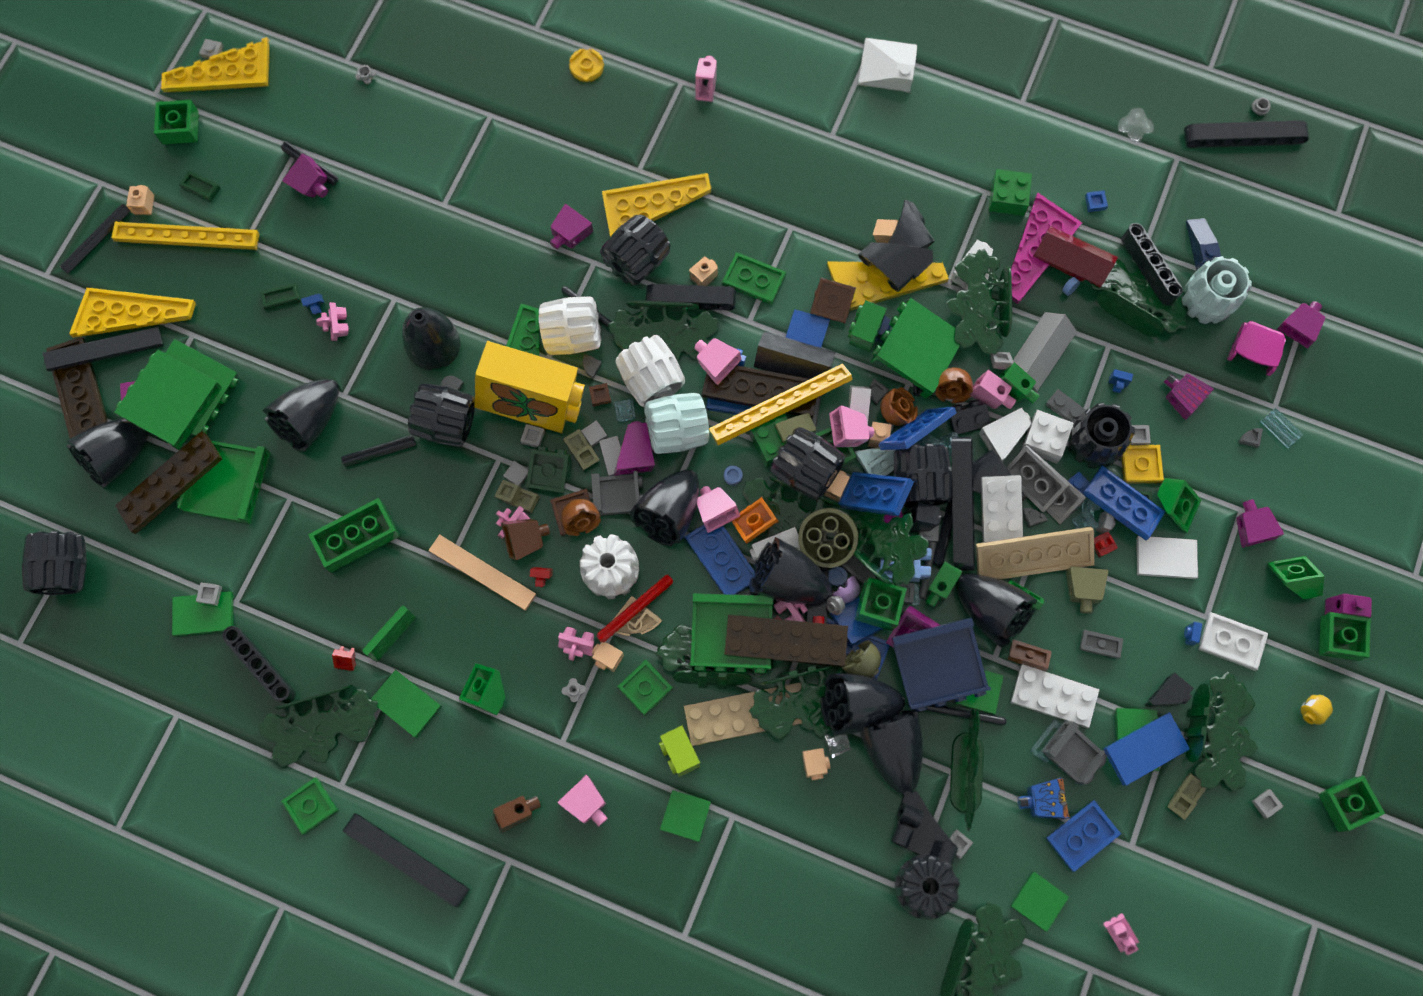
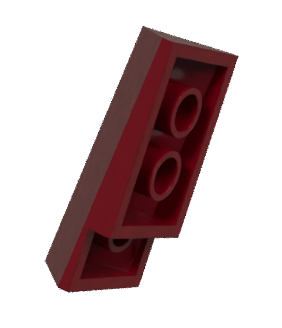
M1051 226L1033 257L1073 278L1075 277L1081 282L1085 279L1100 288L1118 258Z

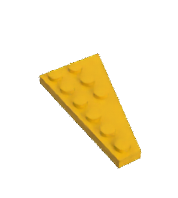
M266 37L261 42L246 44L247 47L238 50L234 48L209 57V60L200 62V60L193 62L194 65L186 68L179 67L162 73L161 89L163 92L268 86L270 41Z
M708 173L602 191L610 237L634 215H644L650 220L655 221L711 193Z
M827 262V267L833 281L856 287L849 311L858 309L859 305L863 306L865 300L875 304L946 283L949 280L943 263H932L918 277L911 280L897 292L888 284L887 280L889 278L875 265L867 266L863 262Z
M86 288L69 334L74 338L190 320L196 303L194 300Z

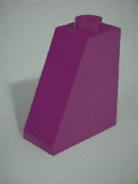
M635 421L628 424L614 470L615 476L634 474L633 471L643 473L653 470L655 464L647 422Z

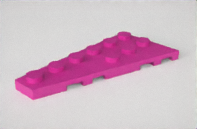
M1038 192L1011 268L1012 300L1017 304L1049 266V264L1033 257L1049 227H1054L1073 236L1082 224L1081 221Z

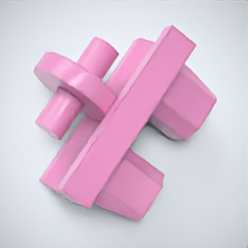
M330 303V309H328L329 317H327V313H321V318H318L316 322L318 326L323 327V331H328L330 326L331 341H337L338 337L348 335V324H338L337 320H346V308L336 307L335 303Z
M521 506L509 518L508 516L512 511L507 508L504 513L497 511L496 515L499 519L496 524L501 527V522L530 518L523 512L524 509ZM503 530L498 534L502 539L504 537Z
M777 601L773 605L779 614L789 609L792 615L785 620L806 622L798 611L800 608L803 614L806 613L808 609L805 607V604Z
M566 627L565 631L559 634L558 648H562L563 653L569 654V660L574 661L575 656L583 657V654L593 655V633L584 632L582 638L575 637L576 630L574 628Z
M1120 914L1117 918L1113 917L1111 921L1104 923L1120 952L1125 951L1127 955H1130L1138 950L1136 944L1139 941L1123 914Z

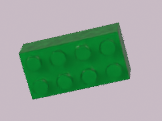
M379 498L308 534L324 568L330 573L400 537L384 503Z

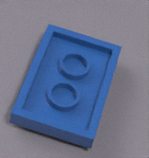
M1093 800L1048 835L1046 840L1071 872H1075L1121 835V833Z

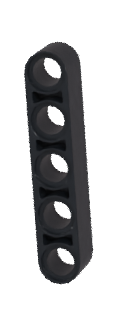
M1132 223L1123 234L1122 242L1160 302L1170 306L1182 294V286L1142 225Z
M649 284L646 287V301L692 303L699 305L701 310L735 309L736 289L722 286Z
M235 626L227 627L222 634L223 640L268 693L281 703L288 704L292 702L295 698L294 689L244 631ZM237 632V638L232 641V635ZM249 646V653L244 655V649ZM262 660V666L256 669V663ZM274 675V681L268 684V678ZM284 689H286V690H287L286 696L283 697V698H281V697H280L281 691L284 690Z

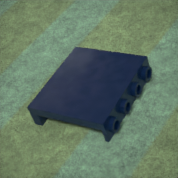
M972 618L891 638L911 710L915 709L917 712L927 710V706L935 704V707L947 705L946 701L954 699L955 702L967 700L966 696L974 694L975 697L987 695L986 691L991 690L987 683L972 627L974 626Z

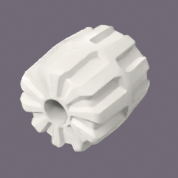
M593 297L562 298L540 305L539 327L542 343L548 354H576L600 347L601 326L598 324L599 313L597 312V305Z
M653 335L651 338L647 336L639 343L634 342L630 344L629 349H624L616 358V366L625 385L642 407H645L648 401L674 395L685 383V377L675 356L658 335Z
M612 534L608 538H602L601 535L594 538L592 545H585L582 550L583 556L580 560V573L587 587L597 596L603 595L608 599H615V596L620 594L624 596L628 594L632 585L636 584L639 575V561L631 545Z

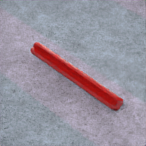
M669 575L661 578L599 631L597 638L602 643L607 641L671 586L673 579Z

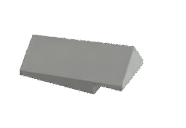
M1045 312L1013 359V363L1015 362L1036 381L1032 388L1035 392L1039 390L1077 333L1066 314Z
M1027 445L1007 466L1012 476H1021V487L1024 494L1043 513L1047 511L1059 524H1062L1080 508L1086 499L1081 492Z

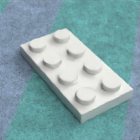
M1021 476L981 477L983 543L1023 537Z
M1021 664L1010 703L1063 721H1074L1081 727L1089 728L1099 689Z

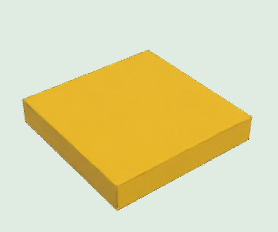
M1130 445L1121 457L1124 482L1127 484L1162 483L1164 477L1160 445Z

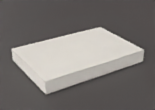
M1138 536L1137 575L1197 579V540L1150 537L1145 541Z
M1210 612L1208 613L1198 650L1256 671L1260 664L1268 633Z

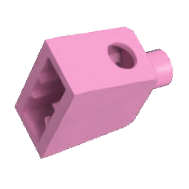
M711 56L699 59L696 71L695 100L713 102L717 61ZM708 79V86L703 85V81Z
M716 338L712 339L708 345L699 340L694 347L699 352L697 355L699 365L717 385L742 360L740 351Z
M989 370L976 380L973 385V393L970 394L974 399H979L993 409H996L1001 404L1011 409L1016 402L1015 398L1008 395L1012 387Z
M839 406L829 413L834 447H857L873 437L874 428L867 425L865 414L845 406Z
M705 486L700 490L701 496L698 497L697 505L708 533L740 517L737 505L721 488L717 487L711 491L710 487Z
M587 775L558 801L563 808L584 824L592 819L599 827L608 819L601 811L606 803Z

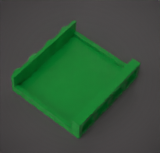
M910 298L907 302H902L897 308L899 313L889 322L888 325L891 327L882 334L880 338L882 342L872 351L874 356L870 362L873 363L879 360L922 389L920 395L927 399L935 392L941 374L948 368L961 344L957 343L954 339L955 328Z
M174 339L166 354L212 378L222 387L191 433L194 436L201 431L207 434L210 428L208 424L211 420L214 421L217 418L219 406L226 403L229 398L227 393L230 388L234 389L239 381L237 379V372Z
M157 349L150 356L146 367L138 373L135 383L127 389L126 396L118 402L114 413L121 419L124 418L180 450L222 387L212 378Z
M211 441L223 460L178 497L177 507L185 513L250 524L271 453L262 446H257L256 449Z
M693 593L690 667L700 671H706V668H714V671H726L727 668L734 669V672L746 673L747 669H754V673H767V670H771V660L726 656L724 653L728 615L772 619L773 599L754 595Z

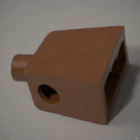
M534 519L501 522L509 558L518 560L542 548L543 542L541 537L550 535L548 525L543 524L539 526L537 520Z
M521 796L493 809V816L501 833H504L529 820L532 817L531 812L540 808L541 805L537 796L528 800ZM521 808L523 813L518 814L515 812V809Z

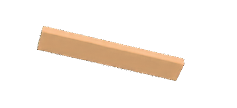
M440 534L429 549V552L525 611L536 597V593Z

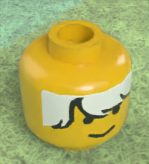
M1312 695L1303 703L1300 711L1307 723L1322 725L1331 716L1333 708L1331 701L1327 697Z

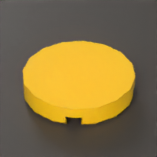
M580 49L570 57V72L579 81H593L603 72V58L594 49Z

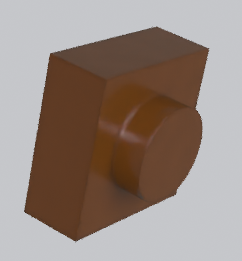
M607 383L589 387L593 407L611 403Z

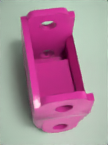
M1253 321L1243 322L1231 346L1227 360L1231 361L1238 353L1250 361L1268 366L1266 375L1271 376L1279 365L1286 338L1283 333Z

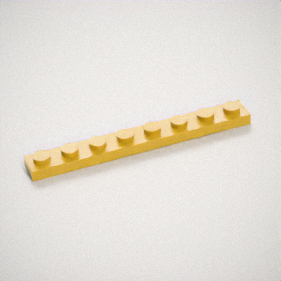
M115 222L112 239L116 242L257 250L260 233L258 230Z
M841 364L709 428V432L717 445H720L852 381V374Z

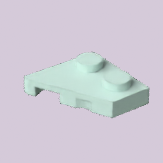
M879 447L854 452L867 474L886 476L894 470L895 450H880Z

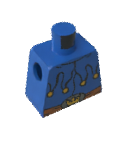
M1063 778L1028 787V796L1017 798L1019 809L1030 808L1032 817L1069 818Z

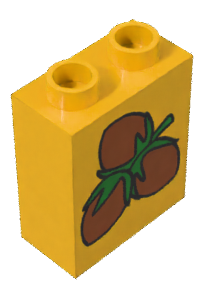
M487 341L475 374V408L562 433L566 421L573 423L577 421L585 385L576 382L577 367Z

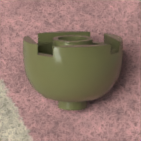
M866 640L857 645L860 649L856 652L852 650L846 656L845 667H842V669L847 674L871 678L878 674L881 654L870 640Z

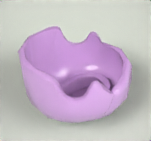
M855 576L847 579L845 583L846 588L839 586L838 590L831 596L841 597L844 603L855 600L860 594L861 589Z

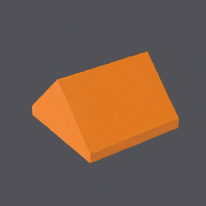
M762 497L742 510L740 517L732 520V523L746 544L779 522Z

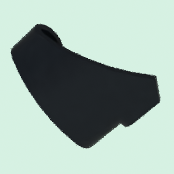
M906 199L904 200L899 221L888 242L889 244L926 249L935 242L924 225L925 220L914 203Z
M870 242L858 254V257L867 266L875 265L889 278L887 280L888 284L895 291L899 292L933 263V250L898 244Z
M990 450L976 461L973 460L974 492L981 494V477L1012 476L993 450ZM1022 491V502H1023L1024 500L1027 499V497H1026V495L1024 494V492Z
M917 790L912 794L904 795L896 818L898 822L891 842L920 855L937 856L952 866L958 851L957 845L952 842L936 822Z

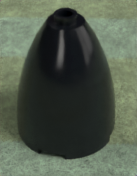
M428 307L416 308L407 315L402 327V341L412 363L425 370H432L451 364L459 354L461 347L460 336L454 324L441 312Z
M323 379L295 387L276 398L263 409V412L267 415L265 421L281 440L285 439L287 442L293 443V449L304 452L319 437L328 424L338 401L339 386L334 380Z
M123 418L91 427L66 442L68 443V450L79 466H82L88 474H92L90 478L97 485L104 488L118 478L134 462L144 447L149 432Z
M682 470L665 477L651 487L630 511V516L635 526H641V528L649 533L647 537L659 544L672 546L675 543H680L692 522L699 496V479L697 474L692 470Z
M777 537L774 538V542H768L764 546L755 562V576L750 579V590L755 594L793 604L823 602L832 594L831 584L821 569L803 552Z
M979 574L961 575L956 582L959 599L970 618L989 639L1001 648L1010 644L1009 639L1023 631L1035 612L1032 609L1033 604L1037 603L1034 597L1000 579Z
M833 673L824 682L826 689L824 697H821V712L825 725L830 726L833 735L860 733L864 728L870 726L875 728V724L892 719L905 706V698L899 691L871 677Z
M903 710L902 715L898 713L890 720H884L880 724H875V728L873 726L864 728L860 735L877 771L888 785L904 796L914 793L913 790L917 788L922 769L923 740L917 711Z

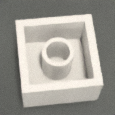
M1037 410L1032 417L1031 425L1027 431L1021 451L1027 445L1042 459L1057 464L1063 456L1074 423Z

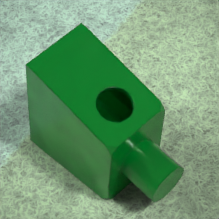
M1015 362L1000 374L999 378L1012 387L1008 395L1015 398L1016 402L1025 398L1033 404L1040 396L1032 389L1036 381Z
M944 562L928 589V592L931 594L926 603L936 608L941 599L945 601L962 571ZM939 584L945 587L943 591L938 590Z

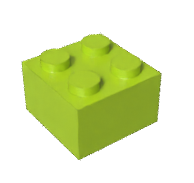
M683 726L660 736L662 741L659 742V746L664 756L669 755L670 760L667 762L673 774L677 773L678 777H681L701 767Z

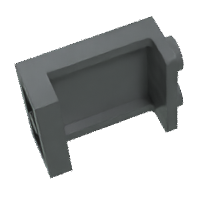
M633 471L634 474L600 477L599 474H591L593 504L597 507L600 516L630 513L634 505L643 496V494L640 495L639 488H643L642 476H638L637 471Z
M1065 721L1041 752L1076 784L1086 785L1093 780L1097 769L1106 763L1107 755L1105 751L1100 750L1078 730L1079 725L1074 721Z

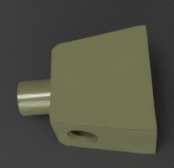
M1070 567L1066 571L1070 601L1080 603V613L1091 614L1093 604H1099L1103 600L1108 570Z

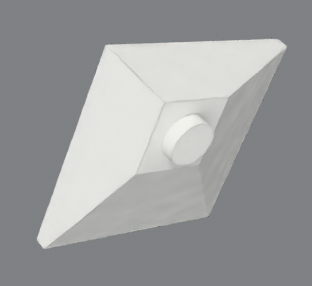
M865 38L858 85L910 92L917 45Z

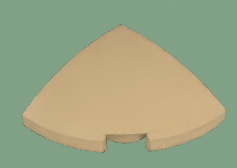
M631 596L615 618L637 599ZM645 607L616 633L627 636L636 633L644 634L658 626L662 620Z

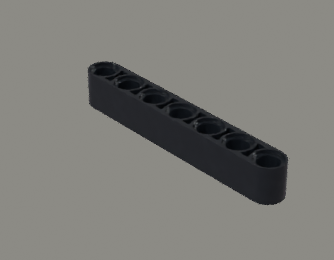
M1303 120L1197 123L1184 127L1185 144L1188 148L1299 145L1309 141L1307 122Z
M955 437L951 440L954 567L961 571H974L972 437Z
M357 813L352 815L342 830L354 840L457 908H459L470 891L464 884Z

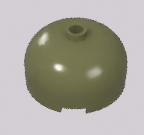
M834 508L819 509L811 513L801 524L798 539L801 552L808 556L816 565L829 568L837 567L847 562L855 552L858 544V531L853 520L843 511ZM828 532L833 533V539L827 538ZM841 540L847 541V544L844 545ZM849 544L852 547L851 551L847 548Z

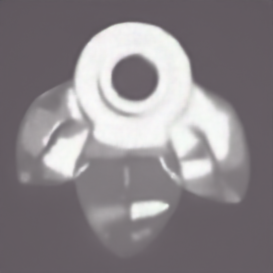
M1135 108L1129 112L1128 116L1121 118L1118 124V131L1127 132L1132 141L1138 142L1143 137L1144 132L1153 133L1154 124L1146 118L1145 112L1142 109Z

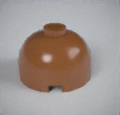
M948 368L941 374L935 394L941 401L945 402V399H952L951 403H960L971 397L973 382L971 376L965 370Z
M901 387L898 389L894 388L886 393L880 403L883 418L894 426H904L914 421L918 416L917 406L914 407L913 396Z
M587 499L571 500L563 508L561 514L564 530L571 536H579V532L583 531L586 533L591 532L599 525L601 520L597 507Z

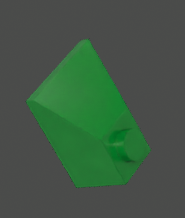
M1164 478L1157 495L1166 513L1183 532L1188 533L1201 499L1185 480Z
M1306 556L1268 562V567L1285 586L1301 598L1312 599L1323 596L1325 576Z
M475 663L459 700L488 713L498 715L505 700L500 672Z

